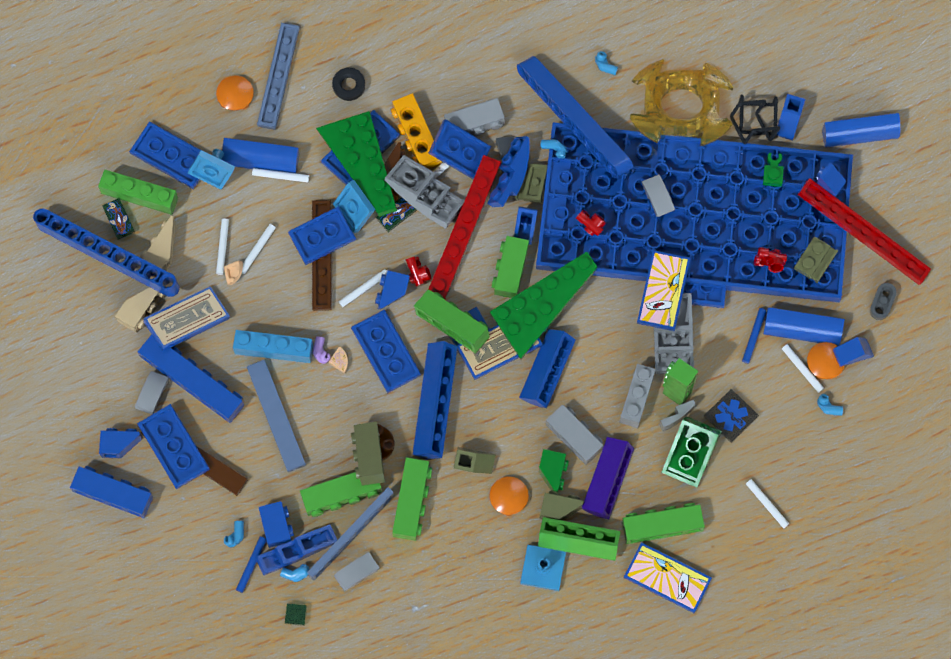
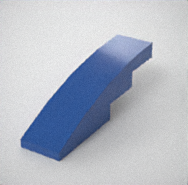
M329 524L295 537L293 541L279 545L274 550L258 555L255 559L263 576L332 546L337 541V538Z

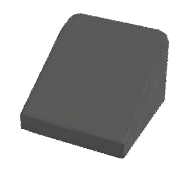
M514 137L496 138V145L501 160L509 151Z

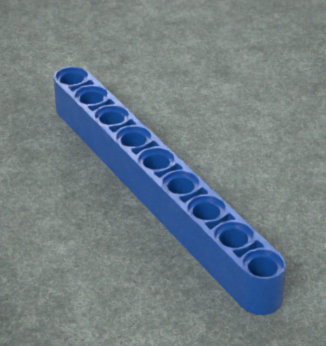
M535 56L517 64L519 75L614 178H618L633 168L632 161Z
M42 208L34 212L33 219L40 231L168 297L178 294L180 287L173 274L47 209ZM157 275L155 278L150 279L151 276ZM173 283L172 286L166 287L167 284Z

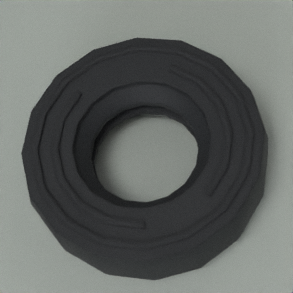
M346 67L340 69L333 77V91L342 100L352 101L358 99L365 90L364 76L355 68ZM346 78L354 79L356 82L355 88L345 90L342 87L343 80Z

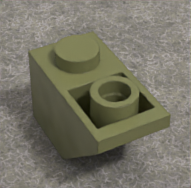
M457 447L454 469L492 474L496 454Z
M549 491V493L544 494L540 519L542 520L543 517L563 521L582 509L583 501L577 496L569 495L564 497L560 496L561 494L558 492Z

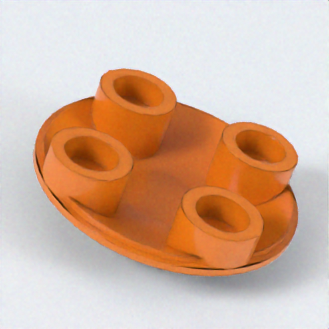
M237 75L223 79L216 91L217 100L221 107L233 111L248 108L254 94L251 83L246 78Z
M822 342L813 346L809 351L807 364L817 379H833L843 372L845 366H839L833 352L837 345L830 342Z
M503 477L497 480L491 487L490 502L502 514L507 516L516 514L523 510L528 502V489L518 478Z

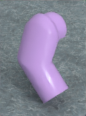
M316 336L312 354L318 362L325 364L330 360V354L326 353L323 349L325 338Z

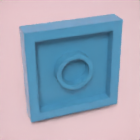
M213 149L212 155L200 150L190 166L188 174L222 190L233 173L235 166L222 160L224 152L220 149Z
M354 180L348 182L333 203L335 208L339 206L353 233L359 232L375 211V208Z
M527 545L520 584L559 591L566 552Z

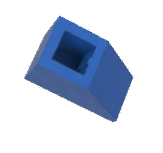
M787 94L778 123L780 130L776 136L793 141L806 99Z
M829 162L826 168L822 166L815 182L837 198L844 188L846 180L835 166Z
M389 270L381 275L379 285L382 286L381 293H377L375 304H378L377 309L385 308L406 294L409 275Z
M107 428L106 431H101L99 454L102 458H122L142 440V435L136 429L118 431L116 428Z

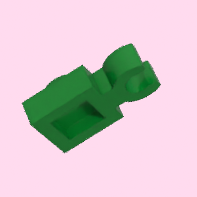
M769 153L767 157L769 165L764 166L763 185L782 187L784 167L778 166L781 163L782 154L778 155L777 160H773L771 158L772 154Z

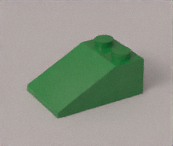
M686 416L680 424L661 473L697 488L722 431Z

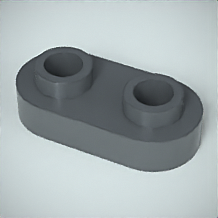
M883 283L876 291L870 307V314L876 320L885 319L891 310L896 296V288L892 284ZM883 292H888L889 296L885 297ZM876 309H881L883 313H877Z

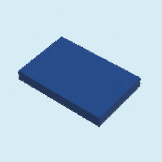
M443 120L429 154L469 178L474 179L483 155H488L491 146L450 121Z
M339 206L288 231L305 265L356 240Z

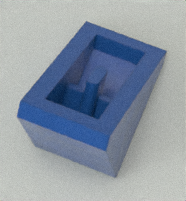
M520 206L518 208L514 237L529 240V245H532L538 210Z
M856 337L833 349L840 367L874 357L867 339Z

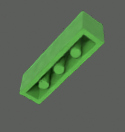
M105 169L98 185L103 195L173 215L178 201L176 190Z
M428 289L414 305L417 316L475 354L490 337L488 326L484 322H478L473 319L470 313L461 311L451 301L447 302L438 292L434 293Z
M678 358L676 363L672 361L668 366L662 386L664 387L663 394L678 405L685 403L693 391L698 370Z
M406 458L392 532L395 538L416 541L417 535L421 536L422 524H419L420 516L424 517L426 505H423V500L428 497L429 486H426L427 479H431L432 475L429 461Z
M355 472L300 490L307 515H312V517L320 516L323 514V511L329 509L331 511L338 510L347 503L350 505L359 503L360 499L365 497L369 499L377 497L382 492L380 483L362 486L360 479H356Z
M688 503L683 505L682 508L677 509L676 506L664 508V511L659 512L655 509L648 510L642 515L630 513L622 520L626 545L702 532L705 528L701 506L695 505V503Z
M543 517L538 547L615 561L621 531Z

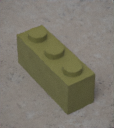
M377 422L354 425L351 439L352 444H356V450H353L354 461H358V467H355L356 479H360L362 486L385 482Z

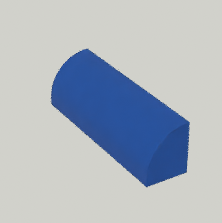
M899 113L825 122L822 128L824 146L827 148L898 139L900 137Z
M224 138L222 151L224 156L222 160L235 167L258 168L289 173L297 172L300 155L298 147Z
M768 307L763 334L815 343L830 342L840 346L845 319Z
M548 329L542 342L543 345L539 349L519 396L520 399L538 407H548L576 339L565 331Z

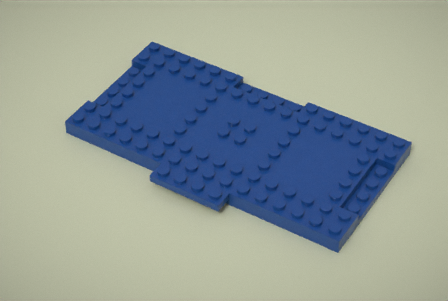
M552 123L551 139H556L567 148L565 158L560 159L555 155L557 151L549 149L536 262L537 270L556 271L585 252H588L597 266V270L592 276L646 281L652 252L655 250L690 258L683 293H691L692 305L724 308L726 290L840 303L842 298L847 231L797 194L809 178L815 182L822 166L826 168L830 162L846 180L845 186L837 199L849 207L852 154L602 128L624 151L633 164V168L618 178H614L564 123ZM769 153L772 154L771 158L773 160H777L778 155L782 154L781 163L778 165L784 167L782 187L763 185L764 166L769 165L767 162ZM659 174L675 210L656 217L641 181ZM583 209L590 217L596 213L607 222L603 227L604 230L598 236L596 234L591 236L585 231L584 228L586 226L576 219ZM814 236L830 245L831 248L838 250V253L818 283L794 269ZM759 247L768 248L769 250L777 249L781 253L787 254L784 269L781 272L774 273L769 271L768 266L754 265V258L758 253Z

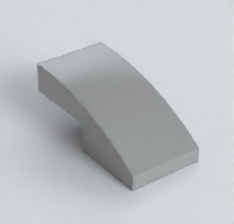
M659 174L641 181L656 217L675 210Z
M151 371L138 397L135 409L154 414L161 401V395L169 382V377Z
M692 400L676 406V415L660 420L659 425L662 432L677 425L688 416L695 406V401Z
M368 552L334 574V577L345 592L359 584L366 577L377 572L379 566Z

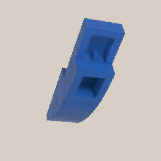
M516 137L511 142V147L503 157L499 167L504 173L500 176L499 183L490 194L488 204L491 207H503L509 196H517L528 167L529 137Z

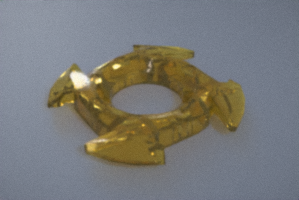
M664 59L649 64L633 78V83L646 85L645 115L630 114V120L637 130L656 143L660 140L661 135L692 137L698 136L700 132H703L700 145L705 146L722 137L733 124L728 118L722 119L719 117L720 94L718 88L733 90L734 86L720 70L708 63L703 64V70H669L661 72L664 64ZM678 89L688 90L700 98L702 109L691 118L679 119L670 116L664 111L661 100L670 91Z

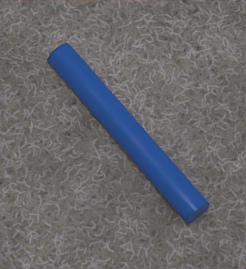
M759 308L742 359L744 363H750L766 314L765 309Z
M259 537L236 591L244 592L257 563L255 558L261 554L267 541L266 538Z

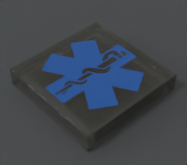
M730 389L704 417L716 429L721 430V434L728 441L733 443L759 415Z

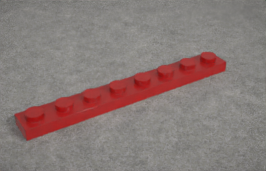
M483 155L429 286L430 291L438 292L444 300L448 295L501 165V161Z
M809 178L797 195L918 285L923 283L931 270L930 267Z

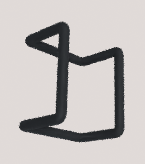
M743 94L740 95L739 102L744 101ZM775 96L772 103L764 105L774 106L773 126H777L778 97ZM761 103L750 104L749 106H760ZM741 105L739 129L742 134H749L751 131L742 130L744 105ZM775 130L768 132L769 135H772ZM764 131L755 132L753 135H765Z
M765 99L739 102L730 114V119L743 144H747L755 132L764 131L768 141H772L780 130L779 126L765 127L759 116V112L766 104ZM761 103L755 112L761 128L751 130L745 139L733 116L741 105ZM775 130L770 137L768 131Z

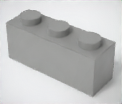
M498 98L444 115V120L450 121L475 136L481 135L489 129L497 130L502 125H505V117Z
M637 364L619 423L638 428L656 369Z
M562 405L546 420V426L587 465L603 450V441L598 435H593L589 431L590 428L584 421H579L575 417L576 414L570 407L566 408Z

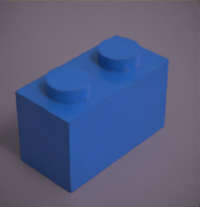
M281 501L260 506L259 511L268 547L272 548L292 541L291 536H294L292 525L287 524L286 518L289 517L287 506L283 507Z

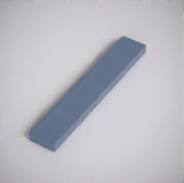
M281 22L257 127L276 130L300 30L298 25Z
M265 360L247 366L287 472L306 466Z
M389 487L307 572L312 580H315L394 497L393 491Z

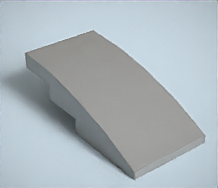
M403 155L385 177V181L415 209L446 229L461 210L464 200L450 193L451 187L435 179V172Z
M683 293L675 331L654 327L655 374H666L672 361L676 363L678 358L694 368L691 293Z

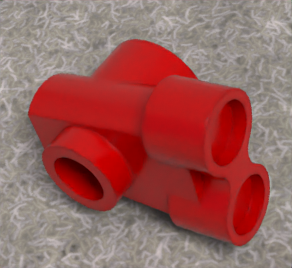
M584 209L576 217L581 224L583 223L586 226L584 229L591 236L594 234L598 236L604 230L603 227L607 223L596 213L590 217Z
M759 247L758 253L754 258V265L762 267L765 265L768 266L769 271L778 273L784 269L787 254H783L777 249L769 250L768 248Z
M414 256L406 259L407 266L411 271L409 273L411 283L416 284V286L427 284L426 281L431 279L429 268L426 265L421 267L419 257Z

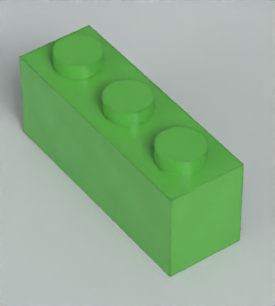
M506 236V241L501 242L500 252L503 254L502 258L497 260L496 270H498V276L493 277L491 287L495 288L494 295L512 298L518 294L529 240Z

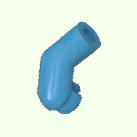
M598 52L595 62L599 70L616 75L618 66L608 63L605 52Z
M541 140L540 145L542 149H554L557 151L555 155L558 158L563 159L566 157L567 148L558 140Z
M826 394L819 396L817 404L825 414L843 415V406L832 405L828 399L829 396Z
M234 521V532L224 538L226 546L235 547L243 540L244 521Z
M306 564L300 565L299 568L293 571L283 567L280 577L293 582H299L308 576L307 572L310 568Z

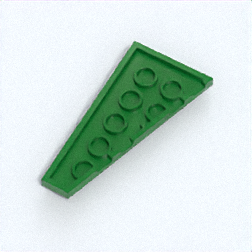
M364 112L317 127L318 133L350 177L365 194L379 217L396 212L397 207L391 186L385 181L387 171L370 112Z
M588 252L580 255L490 311L491 316L520 360L523 359L528 350L533 347L538 338L548 329L568 302L574 298L579 289L584 286L597 270V266Z

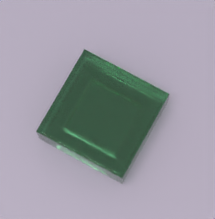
M287 604L285 624L305 626L307 605Z

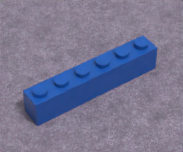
M152 334L138 350V354L143 360L169 377L170 380L227 422L231 423L244 407L243 397L235 391L231 393L226 389L228 386L225 383L212 379V374L206 369L200 370L197 368V363L191 358L185 359L181 356L182 352L176 347L162 351Z
M445 341L428 343L412 454L425 460L443 457L458 347Z

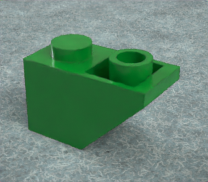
M543 449L539 473L551 491L558 492V490H563L565 479L561 477L563 471L567 472L569 460H565L566 454Z

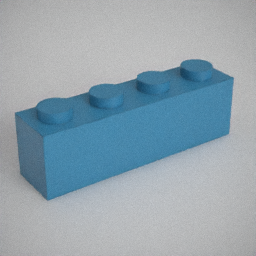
M236 330L233 350L236 355L311 363L313 341L309 338Z

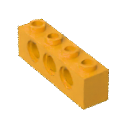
M413 93L392 101L393 108L390 109L392 116L399 121L397 126L401 136L405 135L406 137L405 145L408 152L412 151L414 155L412 160L428 169L439 166L442 161L429 154L434 140ZM406 115H411L413 118L410 120H405L403 117ZM413 131L420 133L418 136L411 135ZM421 147H425L427 151L421 153L418 151V149Z

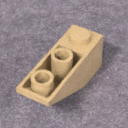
M170 216L168 220L166 219L163 222L162 230L153 237L148 251L145 250L141 255L142 259L165 271L172 264L176 224L173 216Z
M150 287L124 302L115 315L117 322L137 333L139 329L142 330L145 326L144 318L149 316L150 313H154L158 306L157 302L160 298H164L165 295Z

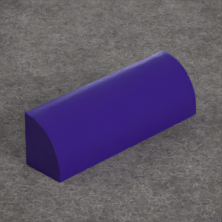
M610 437L606 438L582 506L584 511L600 518L610 519L634 451V447L628 441Z

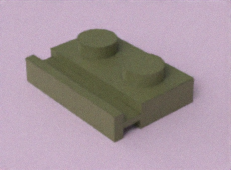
M528 164L522 186L517 196H514L516 200L542 203L548 165Z
M814 236L794 269L818 283L838 253V250L831 248L830 245Z

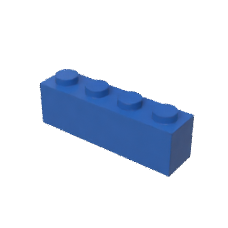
M85 466V468L78 467L70 486L74 493L141 518H145L153 499L149 489L143 486H139V488L133 487L131 482L124 479L117 481L114 479V476L108 473L98 474L94 468Z

